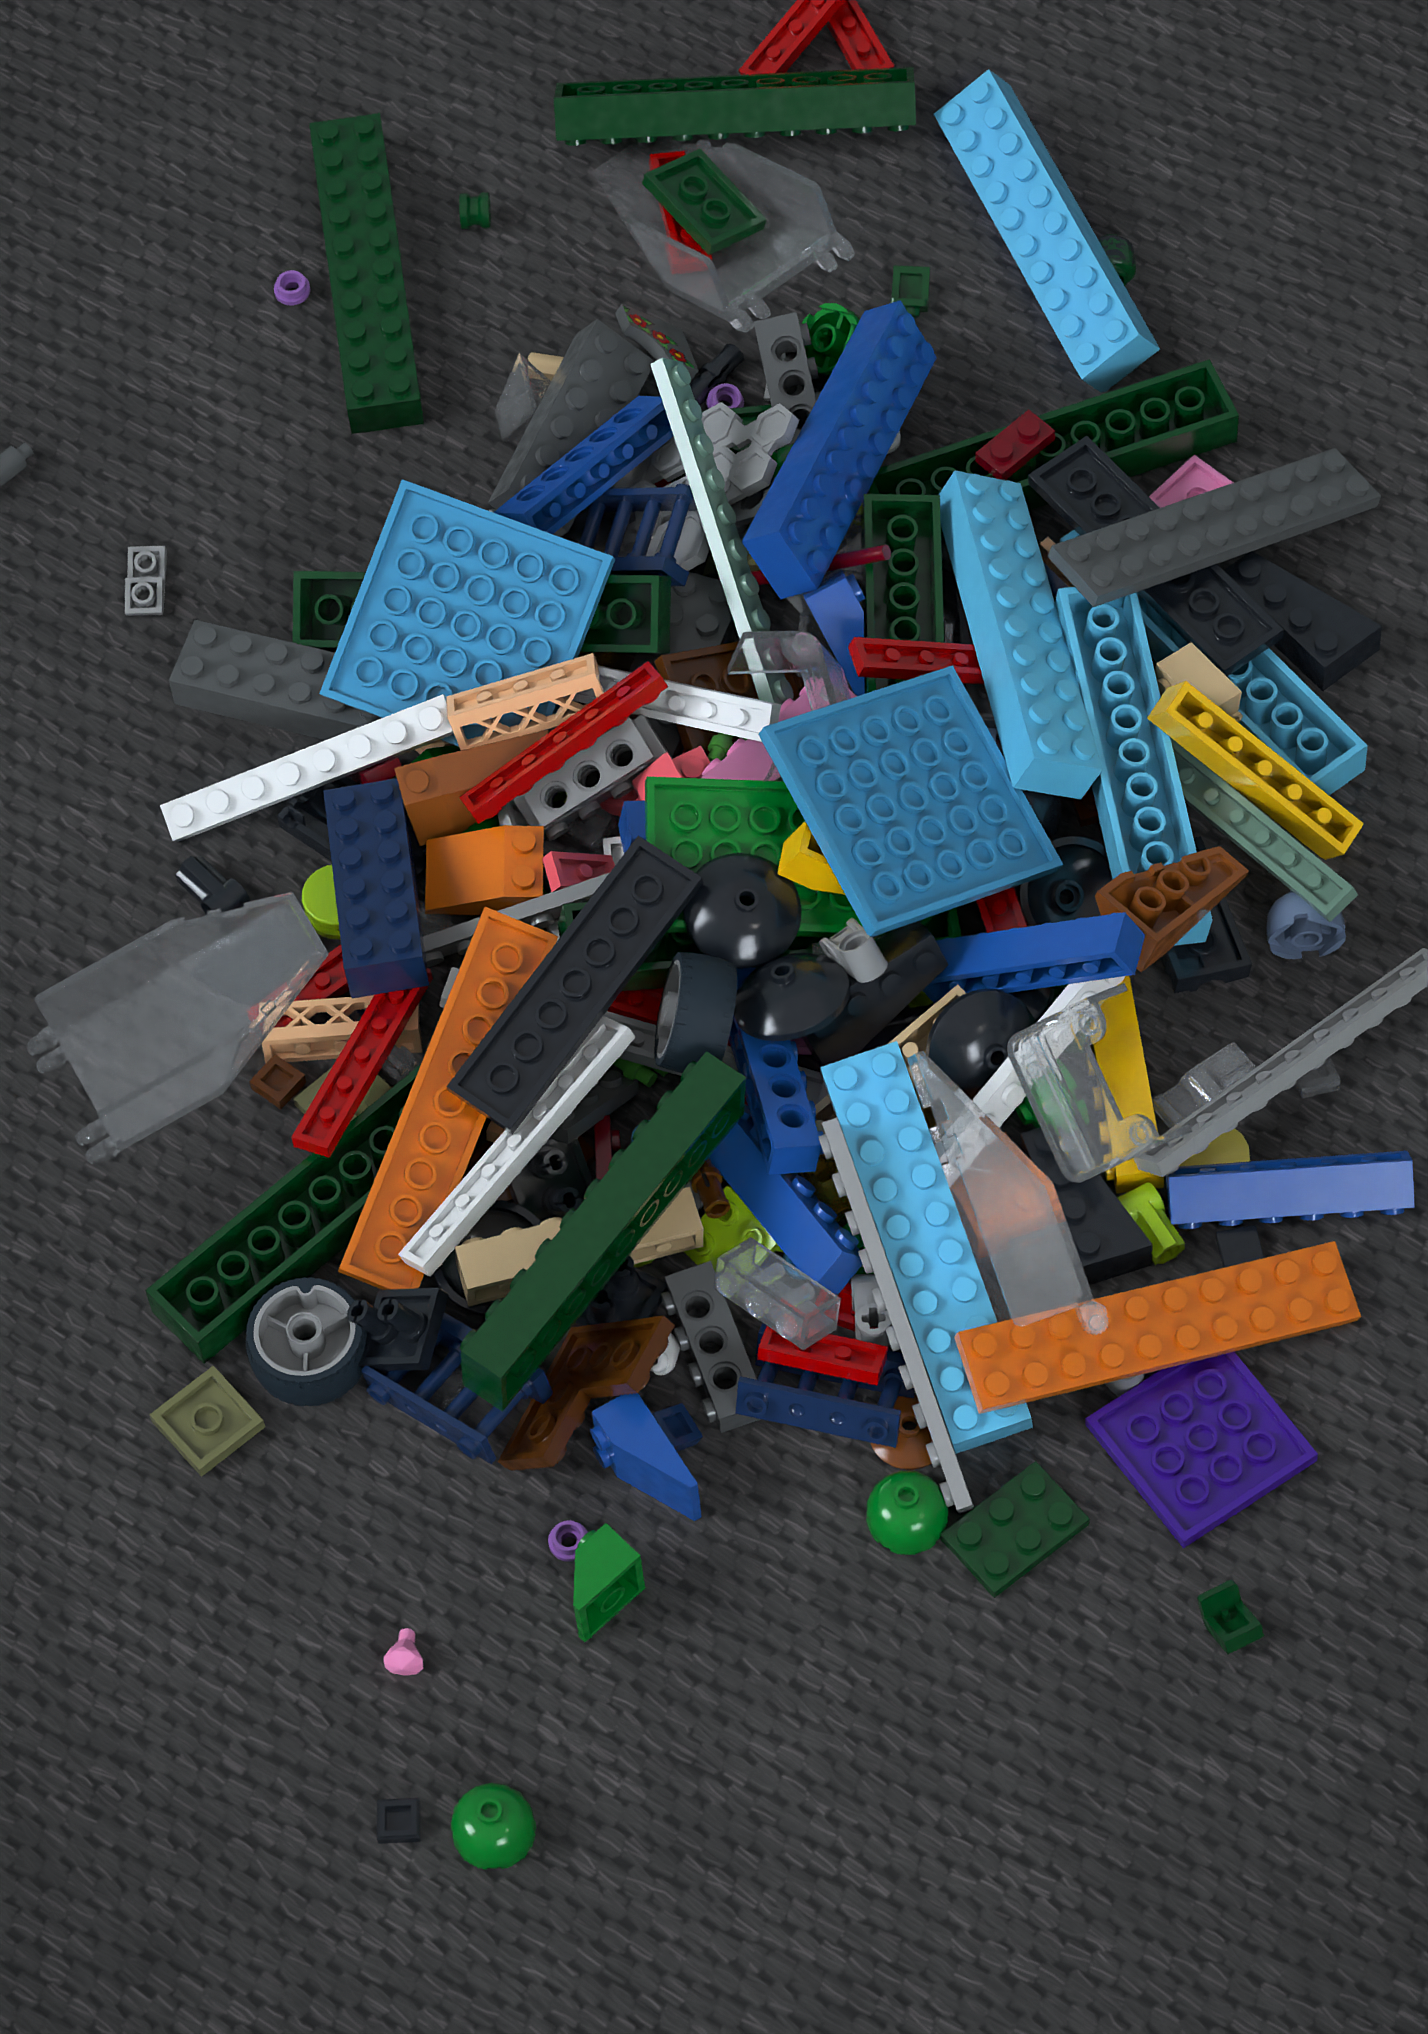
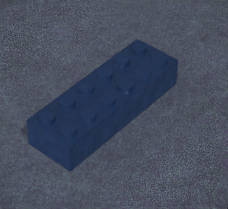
M397 778L324 790L343 965L351 998L429 986L408 814Z

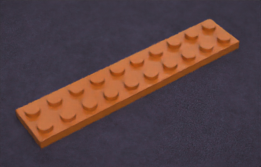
M484 907L338 1272L382 1290L419 1288L424 1273L405 1264L398 1254L462 1181L487 1118L450 1093L446 1086L550 952L559 936Z
M1333 1241L957 1332L954 1338L978 1413L983 1414L1357 1321L1361 1314L1336 1242Z

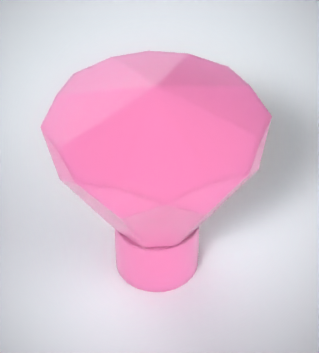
M407 1628L400 1630L398 1642L384 1656V1666L393 1674L414 1675L423 1669V1658L415 1646L416 1633L413 1630Z

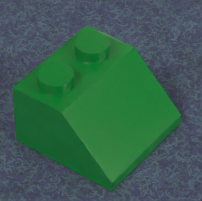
M607 1523L597 1531L591 1530L585 1534L575 1550L573 1606L579 1638L583 1642L591 1638L645 1589L641 1555Z

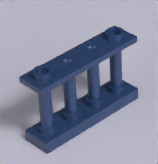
M677 484L676 487L608 489L588 505L590 509L579 544L592 549L604 512H616L603 552L615 558L610 575L670 576L671 586L686 585L689 572L676 563L677 560L674 558L688 511H698L690 485ZM644 511L632 552L628 553L626 557H618L631 513ZM672 511L660 552L655 553L654 556H646L659 512Z
M446 1313L443 1315L435 1346L441 1344L448 1348L450 1352L414 1393L398 1384L410 1370L387 1371L384 1375L366 1365L361 1370L368 1384L366 1390L375 1401L382 1405H385L387 1402L456 1443L457 1447L469 1458L475 1459L478 1456L489 1464H492L496 1457L487 1438L522 1398L527 1399L531 1397L544 1404L553 1394L544 1371L538 1368L503 1412L493 1406L474 1429L458 1420L478 1397L477 1394L467 1387L460 1391L444 1411L429 1403L430 1398L461 1364L460 1345L466 1335L473 1330Z
M767 1324L761 1325L758 1332L755 1365L762 1368L757 1380L740 1376L735 1414L896 1448L901 1410L893 1409L897 1397L914 1398L916 1395L914 1388L906 1390L899 1370V1366L906 1364L902 1353L888 1350L887 1360L878 1385H872L757 1360L758 1347ZM778 1370L802 1375L797 1388L774 1384L773 1382ZM818 1379L841 1383L842 1385L837 1397L813 1392ZM858 1387L882 1392L878 1404L873 1405L854 1401L853 1399Z

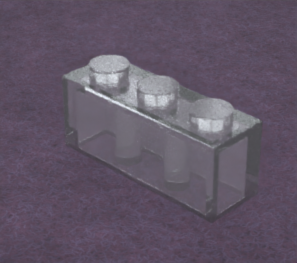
M752 1237L717 1258L714 1289L800 1349L805 1350L837 1329L841 1298Z

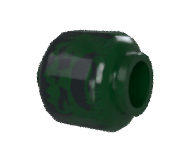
M1103 235L1098 240L1125 286L1134 278L1136 273L1133 245L1128 239L1119 235Z

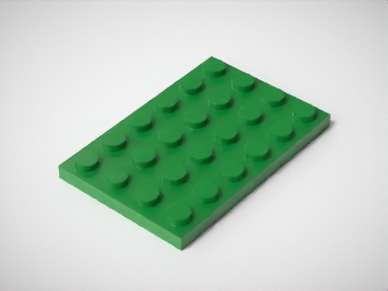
M648 776L645 780L646 841L694 873L712 859L732 853L757 855L779 866L784 841L805 822L784 781ZM792 881L798 891L802 909L801 923L796 936L832 937L847 926L846 922L850 918H854L862 926L846 895L811 890ZM743 896L739 898L740 902L745 906L753 904L749 897ZM682 912L667 932L688 933ZM885 933L874 936L873 939H880Z

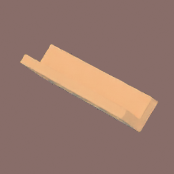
M594 653L447 696V718L460 750L543 731L562 724L586 706L572 701L577 692L593 688L596 698L604 693L599 680V669ZM550 701L560 705L557 712L549 716L536 712L540 703ZM514 712L523 716L521 722L515 726L509 727L499 723L502 715ZM473 723L487 727L483 735L471 739H466L462 729L463 726Z
M374 995L353 999L351 997L262 1003L261 1044L265 1063L274 1054L286 1062L337 1059L359 1022H354L348 1016L355 1010L366 1009ZM419 1004L389 1055L422 1052ZM327 1012L332 1016L325 1024H314L309 1021L316 1013ZM288 1015L293 1019L286 1027L270 1028V1016Z

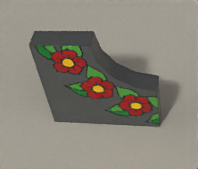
M621 304L615 314L623 335L646 349L656 361L660 358H667L683 362L692 380L698 372V368L682 328Z

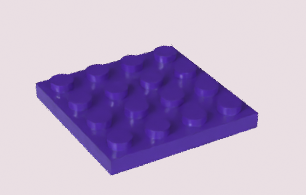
M1235 1352L1161 1369L1085 1419V1425L1183 1549L1294 1477L1318 1459V1453Z

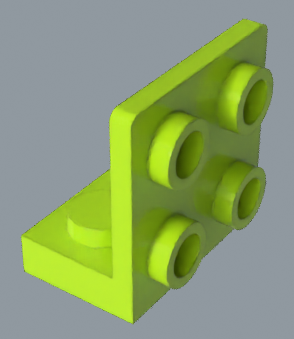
M727 1185L723 1191L726 1199L729 1201L730 1210L719 1218H709L705 1213L700 1219L703 1226V1247L684 1251V1253L697 1265L711 1261L721 1289L729 1297L735 1298L742 1292L772 1253L783 1251L732 1187Z

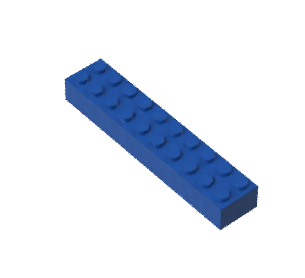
M901 300L864 311L741 541L780 599L818 589L863 502L864 494H867L937 358L932 346L925 340L916 326L913 316L908 313Z

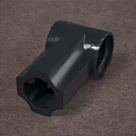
M201 855L187 858L181 863L179 871L175 874L177 882L200 903L205 915L209 919L213 917L219 922L216 926L220 929L252 905L249 895L235 879H225Z

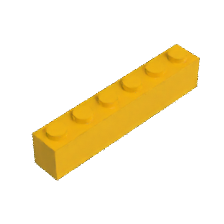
M1187 681L1168 687L1147 717L1148 720L1325 860L1344 855L1364 825L1363 822Z
M1125 976L1124 980L1117 985L1095 1013L1087 1042L1089 1041L1091 1052L1085 1053L1088 1077L1095 1076L1097 1087H1091L1094 1111L1101 1110L1103 1121L1097 1122L1100 1146L1108 1145L1109 1156L1103 1158L1105 1176L1107 1181L1114 1180L1116 1194L1129 1192L1146 1182H1150L1155 1188L1164 1187V1176L1160 1177L1138 1170L1133 1155L1159 1138L1130 976Z

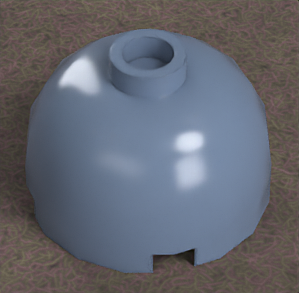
M1293 891L1277 899L1267 915L1266 935L1268 944H1270V950L1273 954L1285 959L1302 958V951L1319 950V957H1322L1339 949L1346 939L1342 911L1329 922Z

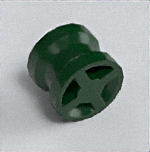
M482 192L479 196L460 193L459 212L461 229H469L472 225H480L483 229L491 228L489 192Z

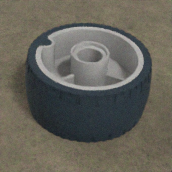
M678 952L674 956L665 980L656 1024L654 1057L657 1066L683 1073L690 1062L693 1060L698 1062L706 1051L719 1060H723L732 1027L737 993V970L735 963L697 953Z
M296 1278L285 1283L282 1282L278 1286L276 1285L273 1289L267 1291L257 1301V1304L254 1305L246 1327L247 1354L256 1378L264 1389L275 1398L296 1406L327 1404L346 1394L362 1377L361 1370L363 1368L358 1364L365 1349L367 1331L348 1320L347 1311L355 1300L345 1289L343 1290L339 1285L337 1286L335 1283L322 1280L321 1278ZM307 1337H312V1338L309 1339V1340H305V1341L302 1340V1339L307 1338Z

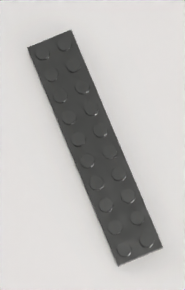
M1336 448L1052 545L1048 558L1093 607L1375 508L1380 501L1381 495Z

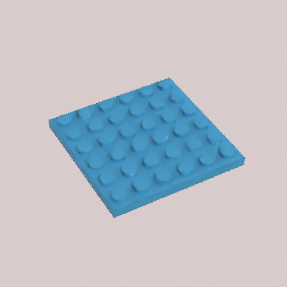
M402 479L319 694L384 718L443 694L447 697L578 658L615 558ZM550 701L540 703L536 712L549 716L557 712L559 705ZM514 712L502 715L499 723L509 727L515 726L521 722L523 716ZM477 723L462 727L466 739L483 735L487 728ZM454 734L440 739L459 747Z
M953 665L764 726L758 734L864 930L870 937L1052 874L1063 866L1060 857L1022 789L1012 787L1006 761Z

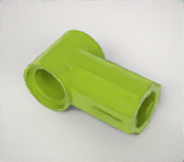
M1146 1182L1117 1197L1153 1244L1152 1261L1155 1265L1166 1263L1177 1257L1185 1249V1242L1165 1214V1207L1161 1196L1150 1182Z

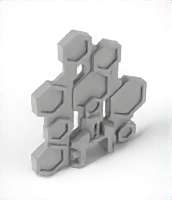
M723 402L702 412L701 420L706 435L712 441L714 448L712 454L717 469L723 475L725 481L724 491L730 505L769 486L777 463L771 458L773 452L792 441L799 419L780 403L759 414L757 420L746 426L742 424L743 420ZM674 436L612 486L613 489L657 488L654 484L660 480L665 479L667 482H670L683 475L685 469ZM751 443L748 448L738 452L737 454L730 450V448L734 446H737L740 449L743 446ZM687 476L665 487H676L677 484L689 485ZM644 511L631 513L618 557H626L628 553L632 552ZM672 511L659 512L646 556H654L655 553L660 552ZM688 511L674 558L677 560L676 563L686 571L704 563L710 550L698 511Z

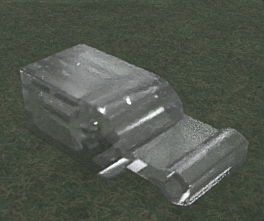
M1233 1041L1190 1069L1176 1086L1156 1096L1152 1100L1154 1111L1171 1129L1251 1072L1256 1066Z

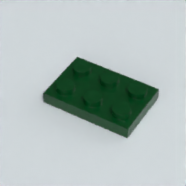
M700 148L644 174L642 184L708 255L765 228L767 219Z
M1035 1461L942 1532L940 1537L941 1541L995 1598L1090 1525V1519Z

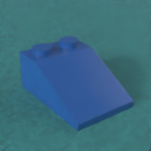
M839 569L826 575L817 590L803 593V596L856 696L865 694V677H858L848 646L853 637H864V611L860 601L866 598L854 574L846 576L844 571Z
M638 1393L620 1395L592 1411L594 1428L590 1429V1433L596 1443L593 1451L604 1469L610 1466L621 1480L693 1521L702 1517L698 1483Z

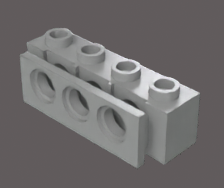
M643 714L633 720L628 718L623 724L612 728L598 737L591 747L580 750L569 758L562 768L544 776L534 784L529 792L517 796L513 800L529 826H544V839L548 838L551 841L569 830L567 825L580 817L582 820H585L599 812L602 808L600 804L612 796L614 799H619L634 789L632 780L662 754L668 752L650 721ZM625 751H632V761L627 766L619 767V756ZM599 771V782L591 788H586L585 780L587 776L592 772ZM561 792H566V803L560 808H554L553 800L555 796Z

